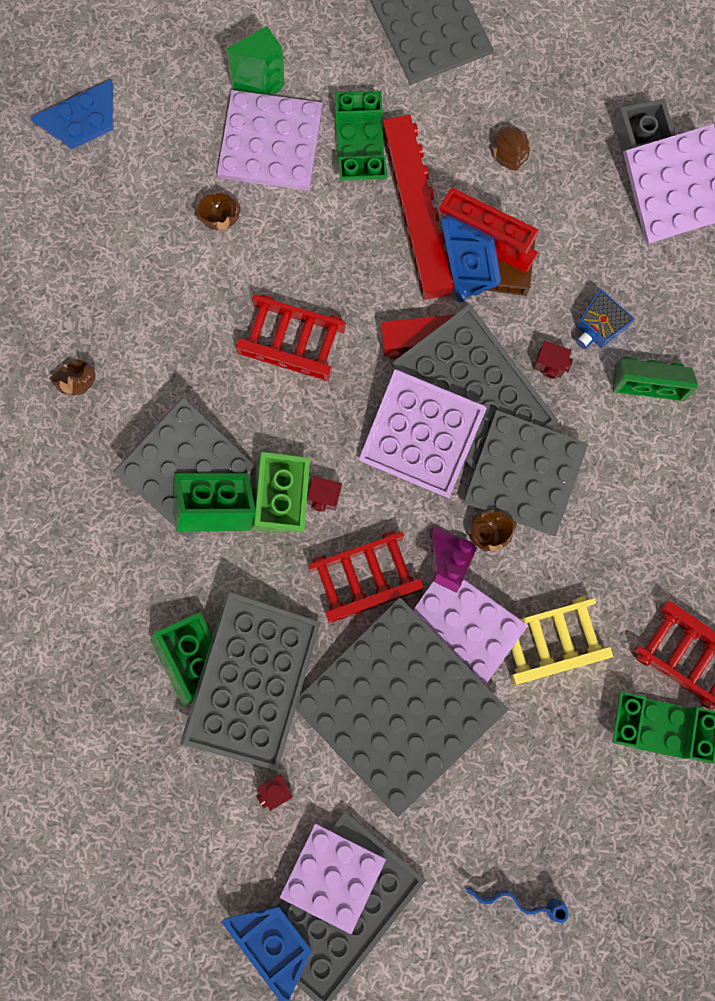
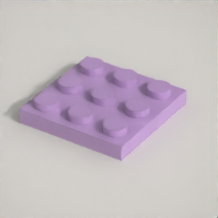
M315 823L280 898L352 934L386 859Z

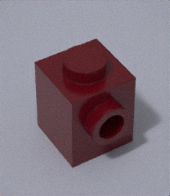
M544 341L534 370L543 372V375L550 379L561 378L564 372L568 373L571 368L573 359L569 357L572 350Z
M313 476L312 483L308 482L307 504L311 505V509L325 512L326 509L336 511L342 483Z
M281 774L257 788L260 792L256 795L263 809L268 807L270 811L294 797Z

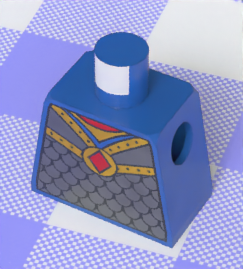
M600 289L576 326L582 332L576 339V343L583 349H587L593 342L602 348L628 329L635 318Z

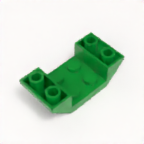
M381 90L335 92L336 138L340 181L387 179L386 155H384Z
M620 692L612 743L676 758L715 764V711L698 707L689 708L646 699L645 696Z

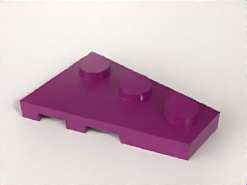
M433 525L430 531V538H432L431 552L434 554L432 561L433 581L457 593L477 547L468 540L460 539Z

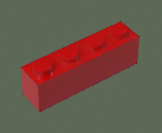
M456 314L381 322L380 333L383 357L389 356L390 359H398Z

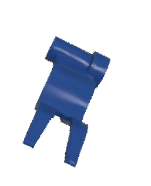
M466 888L467 893L473 895L483 904H491L502 896H510L520 911L525 914L533 915L539 912H546L551 920L559 923L565 922L569 916L567 906L559 899H552L548 902L547 906L524 908L519 904L512 892L508 890H501L490 898H482L473 890ZM562 909L561 914L556 916V910Z

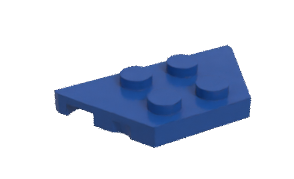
M112 80L106 81L32 116L31 119L36 126H40L48 134L61 140L64 145L74 149L114 130Z
M445 215L441 220L457 301L463 302L466 298L472 295H479L484 290H490L501 282L494 237L450 215Z
M280 906L224 918L221 923L278 1000L290 1001L312 949Z

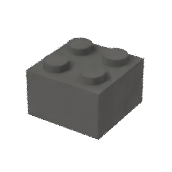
M665 99L620 107L613 120L622 153L623 151L676 135Z

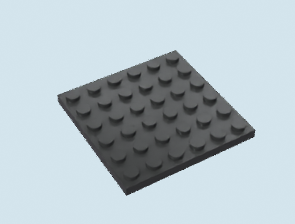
M399 598L299 696L296 706L299 714L397 818L509 710L402 598Z

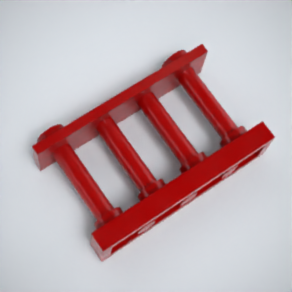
M451 187L439 207L440 212L494 237L497 259L527 274L538 255V251L530 247L539 234V229Z
M254 294L252 298L253 306L259 309L249 338L245 340L238 339L236 345L237 354L329 382L332 366L328 365L327 359L336 332L344 334L346 322L335 315L324 316L275 301L268 295L262 294L258 296ZM270 311L280 314L281 318L272 345L266 347L260 345L258 339L267 312ZM293 318L303 321L304 325L295 352L289 354L282 351L281 345L290 319ZM313 325L327 328L318 359L313 361L306 359L304 352Z
M393 530L383 534V539L329 558L323 555L311 560L312 564L308 565L309 571L311 573L318 570L330 604L328 607L329 611L325 612L328 624L423 590L424 587L421 579L414 580L413 577H410L397 542L404 538L403 531L396 533ZM387 545L401 580L399 581L400 586L394 588L386 585L374 550ZM362 554L366 556L377 586L376 594L369 597L363 594L351 558ZM339 562L342 563L354 596L352 598L353 602L347 605L339 602L327 568Z
M670 600L666 601L658 610L663 614V621L645 649L637 646L631 652L637 655L635 659L647 667L649 665L653 666L701 699L699 703L702 706L713 710L715 709V682L709 692L696 685V682L715 654V631ZM678 624L684 629V635L667 662L664 663L653 654L670 627ZM698 638L705 643L704 647L706 649L686 678L674 669L693 639L696 640Z

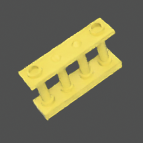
M586 596L571 600L573 605L521 619L525 623L530 624L541 662H539L540 667L530 669V665L526 664L518 639L511 649L517 669H515L516 674L510 676L513 686L613 657L610 647L603 649L602 645L598 644L587 607L596 604L595 598L587 600ZM575 610L578 612L589 646L587 648L588 654L581 656L578 655L577 651H574L563 616L564 613ZM554 617L565 653L563 655L564 660L556 663L554 658L551 659L539 622V620Z

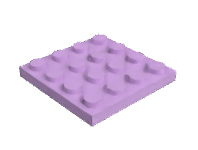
M231 90L217 177L310 191L323 102Z
M714 124L623 151L646 244L715 223Z
M395 369L359 461L449 498L488 406Z
M465 579L457 593L433 581L413 609L485 685L528 627L527 623Z

